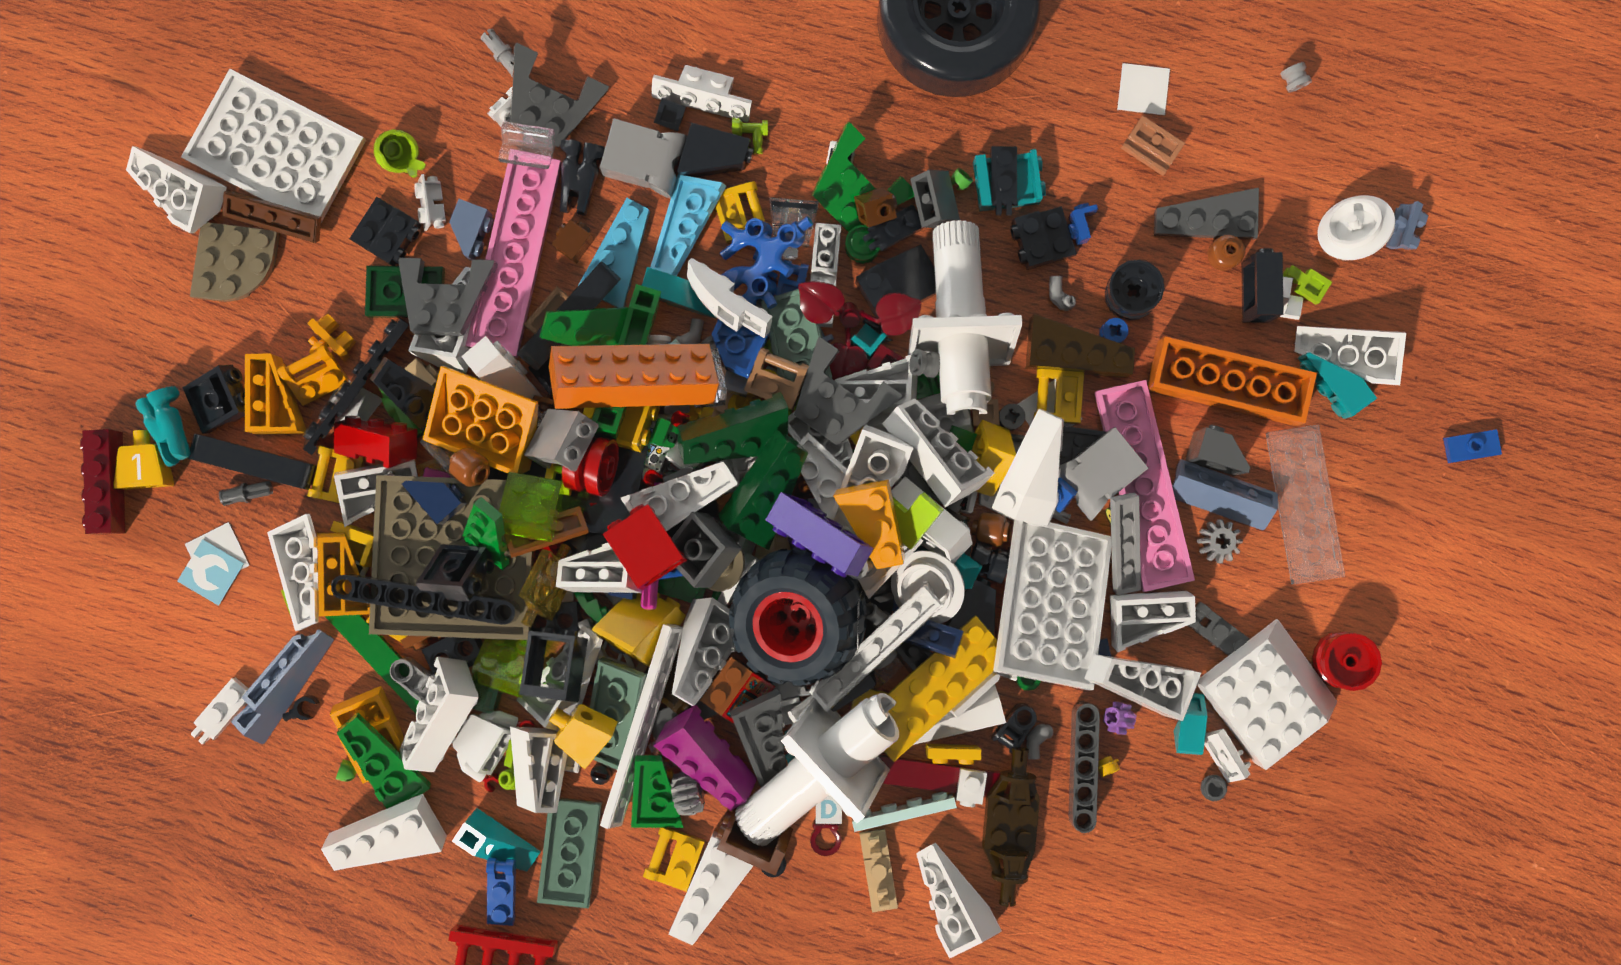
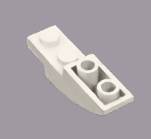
M816 223L811 281L826 282L836 286L841 225ZM833 316L830 321L820 324V327L832 328Z
M693 258L688 261L687 278L697 297L714 316L736 332L743 325L763 338L767 336L770 332L773 316L768 314L766 310L751 304L744 297L734 294L735 283L731 282L726 276L716 273L704 263H699Z

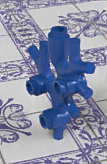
M807 216L799 223L794 221L792 224H784L779 228L776 237H771V225L757 218L750 219L746 223L745 230L738 229L730 222L725 221L721 229L732 237V242L720 252L722 258L727 260L743 247L751 245L758 250L759 259L751 267H734L721 275L726 276L731 282L735 283L734 290L742 284H746L747 291L742 297L756 306L758 299H763L768 309L776 307L777 302L773 296L776 294L777 285L774 280L767 277L773 270L781 272L786 277L792 275L793 268L782 260L783 253L788 247L798 248L803 244L805 239L804 231L813 225L812 220Z

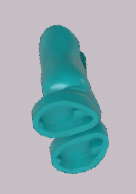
M176 386L157 389L148 393L147 397L140 398L135 402L137 410L143 414L145 427L158 446L163 462L169 467L176 465L180 460L188 458L191 454L181 415L176 408L169 405L179 398L180 392Z

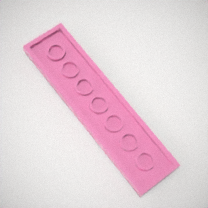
M510 151L485 259L494 260L498 266L495 273L492 272L486 284V292H482L476 304L478 308L471 320L466 341V347L469 349L486 336L493 343L498 341L514 358H518L517 352L521 347L525 329L524 323L528 316L560 175L561 160Z
M1146 380L1094 392L1103 431L1107 432L1116 427L1148 467L1145 472L1118 492L1119 496L1133 492L1139 496L1142 592L1194 581L1195 578Z

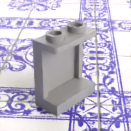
M547 409L524 456L544 468H550L551 464L555 463L564 466L570 471H576L598 428V423L579 411Z

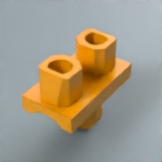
M329 314L320 318L317 322L312 318L307 323L321 338L318 341L312 336L308 340L312 345L309 351L310 354L316 352V348L324 344L327 348L330 347L344 362L350 357L347 352L351 350L356 342L346 331L341 333L335 340L330 336L339 327V324Z

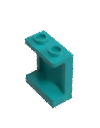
M1031 149L1029 153L1017 154V205L1012 206V208L1039 205L1043 196L1046 195L1045 182L1040 180L1039 173L1043 168L1042 158L1037 156L1036 149ZM985 154L975 155L973 170L979 212L995 210V206H991L990 158H986Z

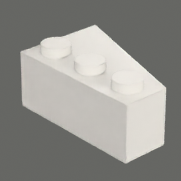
M485 336L461 356L482 381L529 399H533L534 395L543 397L525 376L528 373L526 368L509 351H506L498 341L493 343Z
M911 355L905 356V359L893 363L887 362L882 364L881 367L869 371L863 370L835 379V382L865 403H868L884 381L903 395L901 400L883 411V413H892L897 406L914 398L916 399L918 375L911 374L909 369Z
M415 459L391 468L378 464L335 472L334 479L344 527L375 511L376 475L418 477Z
M605 543L602 547L592 551L586 550L569 556L558 562L556 587L571 592L642 593V590L638 589L609 543Z
M1188 591L1110 595L1111 646L1117 652L1125 650L1126 647L1139 642L1149 641L1150 638L1157 635L1167 634L1195 623V596Z
M510 726L517 806L534 813H557L567 754L554 742L558 731L547 728Z

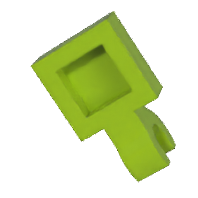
M1291 265L1290 268L1287 267L1283 272V277L1293 278L1292 283L1298 285L1294 292L1315 305L1321 302L1332 281L1311 268L1304 273L1299 268Z

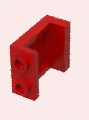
M643 504L638 505L629 512V517L623 521L618 519L612 522L607 527L608 531L603 533L632 581L641 590H644L687 561L655 514V510L649 504L645 506Z

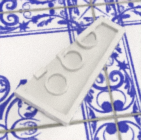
M723 461L621 497V500L629 512L638 505L643 504L645 506L649 504L655 510V514L666 531L684 521L691 512L699 511L739 483Z

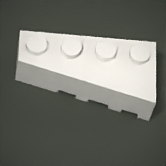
M914 398L897 406L884 421L883 425L891 435L913 447L909 460L942 504L947 507L979 490L995 472L989 467L985 469L976 461L978 456L971 450L967 453L956 442L958 438L952 432L944 431L939 426L940 421Z
M1094 654L1084 679L1163 716L1183 721L1201 672Z
M444 657L436 658L434 666L438 668L434 677L429 676L426 683V687L429 688L425 700H419L416 708V722L411 721L399 750L405 770L434 772L438 764L443 760L450 744L454 742L459 729L465 724L471 709L477 704L478 692L476 691L466 661Z
M420 794L329 833L321 850L335 871L441 852L447 835L423 794Z
M715 831L711 835L668 934L691 945L696 942L753 867L751 864L717 850L721 839L716 838L718 833Z

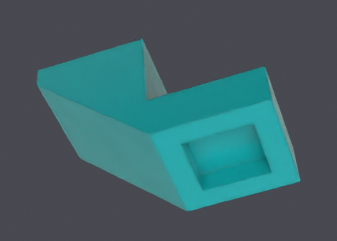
M1193 694L1184 720H1178L1173 730L1176 753L1202 755L1204 752L1207 725V709L1204 694Z

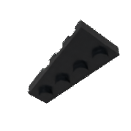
M384 357L370 379L424 433L435 387ZM437 446L443 453L446 449Z

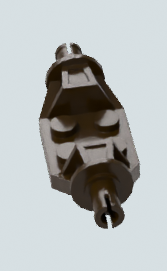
M1018 747L1012 748L1011 770L1000 772V778L986 794L982 847L992 868L991 877L1001 882L999 904L1007 907L1008 902L1010 907L1016 905L1017 884H1023L1028 881L1027 871L1036 848L1040 799L1035 785L1037 777L1027 772L1029 749L1020 747V750H1018ZM1008 782H1012L1009 794L1004 793ZM999 858L1003 859L1004 868H1000Z

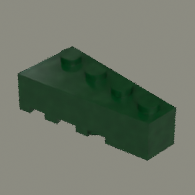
M782 393L773 394V398L760 401V399L751 401L750 405L736 410L734 407L724 410L725 413L714 417L709 415L678 425V449L683 464L759 456L776 429L788 435V405Z
M776 429L718 515L728 530L767 550L770 549L776 532L772 530L774 526L767 522L766 518L781 492L792 495L808 452L797 440Z

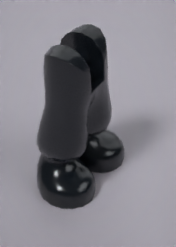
M561 140L560 148L566 153V158L561 164L560 212L569 213L572 198L578 197L577 214L586 216L599 172L596 161L597 159H602L605 147L585 142L583 148V144L579 141ZM583 151V161L580 165L579 156Z

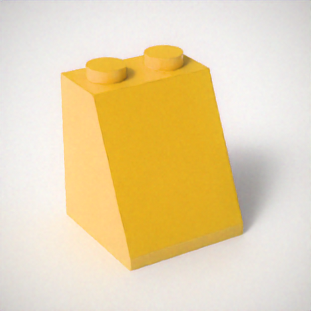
M637 593L636 599L623 598L593 627L592 631L614 648L650 667L663 624H676L680 626L686 615L679 609L681 606L679 603L669 597L666 600L659 598L660 593L657 594V607L652 610L644 609L641 607L642 593Z

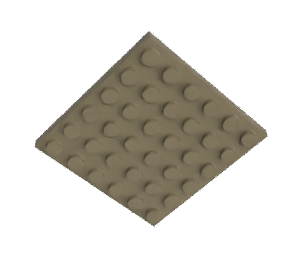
M376 475L372 577L416 584L441 544L468 546L462 535L473 504L480 497L502 514L504 530L534 521L537 481L486 479L480 485L467 487L455 478ZM404 481L456 484L464 492L465 496L463 499L467 504L444 525L436 524L404 488L402 483ZM503 535V536L501 537V538H502V541H503L504 543H506L505 538H504V535ZM507 547L504 556L509 558V565L502 571L494 564L493 572L489 575L486 574L482 581L480 595L511 599L519 605L520 615L516 621L500 625L370 604L369 634L528 640V633L531 628L534 551L511 558ZM372 584L371 596L375 598L379 593L378 587ZM398 588L395 592V597L399 602H402L405 598V592L401 588ZM424 592L421 601L427 607L431 604L432 598L429 593ZM448 600V607L455 611L458 608V600ZM479 600L474 604V610L477 614L482 615L485 611L484 603ZM504 604L501 607V616L505 619L511 617L512 611L508 605Z

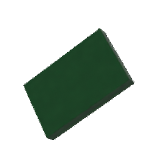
M366 266V317L408 318L399 266ZM424 266L421 284H444V267Z

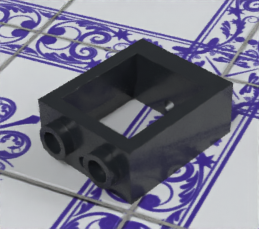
M1272 248L1258 249L1255 254L1250 255L1248 259L1241 263L1242 323H1269L1284 315L1283 252H1274Z
M540 627L539 632L529 631L519 695L579 702L588 638L578 637L579 632L563 630L562 635L555 634L556 629ZM547 640L570 643L564 689L540 686Z

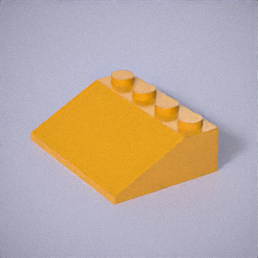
M441 366L423 440L452 452H457L463 448H472L488 459L490 467L517 477L529 471L532 460L524 456V453L537 430L538 402L446 366Z

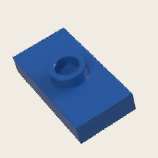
M1497 429L1443 438L1448 463L1502 455Z

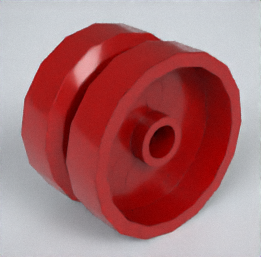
M593 436L576 471H570L562 466V482L564 487L579 492L586 488L589 494L602 497L606 495L611 489L618 466L619 448L617 441L602 436L595 440Z
M1341 631L1329 633L1319 640L1314 647L1312 655L1314 670L1328 686L1349 691L1363 690L1372 685L1380 675L1382 666L1380 651L1375 643L1364 635Z

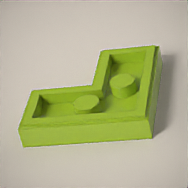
M925 492L919 495L909 509H906L893 497L902 543L910 550L917 545L944 511Z

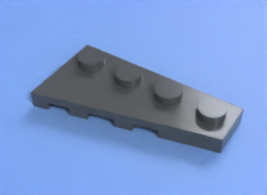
M1259 188L1157 208L1154 213V236L1219 238L1223 235H1233L1239 239L1255 240L1258 238Z
M778 688L729 711L760 788L786 767L784 744L781 742L784 737L782 733L783 715L780 708L781 693Z

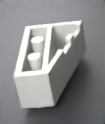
M904 477L891 490L892 496L906 509H909L919 495L924 492L907 477ZM945 509L921 538L923 540L921 544L923 547L945 556L953 563L972 545L969 527L964 522L958 521Z

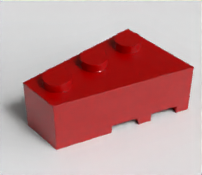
M345 416V420L335 422L334 453L358 459L359 456L366 457V462L375 463V459L383 461V467L391 468L417 459V428L407 427V423L393 422L390 425L384 424L382 419L363 421L360 416Z

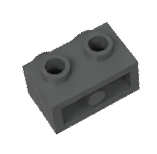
M927 170L910 178L922 228H936L942 223L960 220L949 171Z

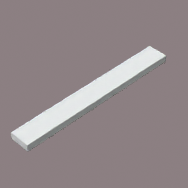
M663 624L600 824V826L606 829L619 827L623 824L633 792L635 755L645 754L682 636L683 627L679 625Z

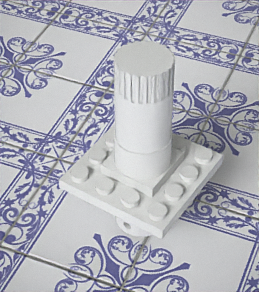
M948 221L938 225L933 230L936 318H933L931 315L913 318L908 355H911L916 349L924 350L926 353L933 351L940 355L941 402L947 407V415H955L956 411L963 409L979 410V414H987V403L992 398L990 366L1010 365L1022 327V315H1014L1012 313H1002L998 316L986 315L985 298L983 297L979 228L970 221Z
M879 693L862 700L844 717H841L837 712L831 711V709L826 712L813 697L781 740L786 750L795 758L736 810L737 825L740 827L741 832L744 833V836L758 846H766L815 805L821 803L829 796H832L841 805L843 812L847 816L852 817L856 823L863 819L890 771L878 756L899 738L896 722L888 712L895 706L896 701L887 694Z

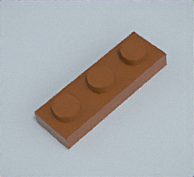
M578 506L506 529L504 538L511 558L587 534L588 527L581 508Z

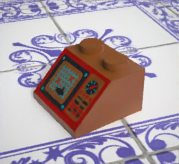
M732 656L700 701L722 717L733 722L730 710L773 691L776 686Z

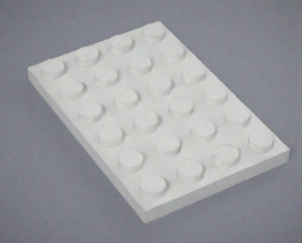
M229 69L181 158L262 200L322 217V223L366 139Z
M1014 519L994 672L1084 690H1094L1095 683L1084 678L1093 655H1098L1112 548L1111 536L1051 522L1046 526Z

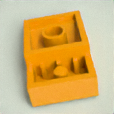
M382 686L333 705L330 716L337 729L359 713L398 751L400 750L404 736ZM340 740L345 752L347 753L362 783L368 782V780L366 781L364 776L362 775V769L358 765L357 761H354L352 759L344 744Z

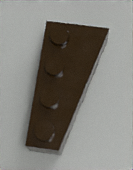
M1033 314L1029 319L1025 369L1084 372L1086 375L1128 378L1133 374L1135 348Z

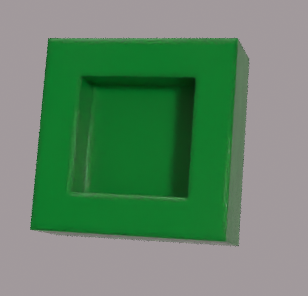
M657 418L649 443L657 447L673 448L675 444L668 441L667 435L670 432L678 434V428L666 419Z

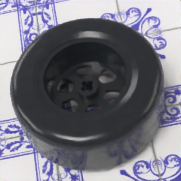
M879 0L877 13L879 38L893 67L916 87L945 97L972 96L996 87L1012 75L1020 66L1036 34L1041 16L1042 1ZM933 3L940 6L941 15L931 19L926 18L925 4ZM989 3L992 9L991 18L984 19L976 15V7ZM942 25L951 27L954 31L952 40L937 35L935 33L936 30ZM969 25H973L981 33L978 38L972 41H966L963 34V28Z

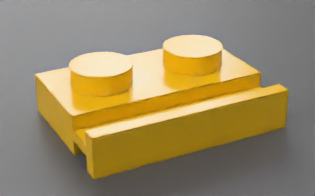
M926 744L925 754L928 759H932V763L947 764L948 759L959 760V764L971 765L974 764V760H981V749L977 745Z

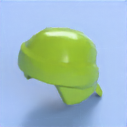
M391 129L384 131L374 143V156L376 162L383 169L394 173L405 172L415 178L418 176L417 170H423L426 167L423 161L417 160L419 147L417 141L410 134L402 130Z

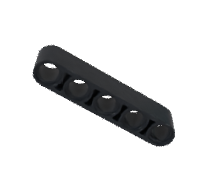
M601 261L556 311L594 309L621 278ZM542 326L517 352V355L535 371L550 358L551 346L562 345V343L540 338Z
M195 433L190 445L191 454L188 457L191 460L305 490L310 489L316 465Z

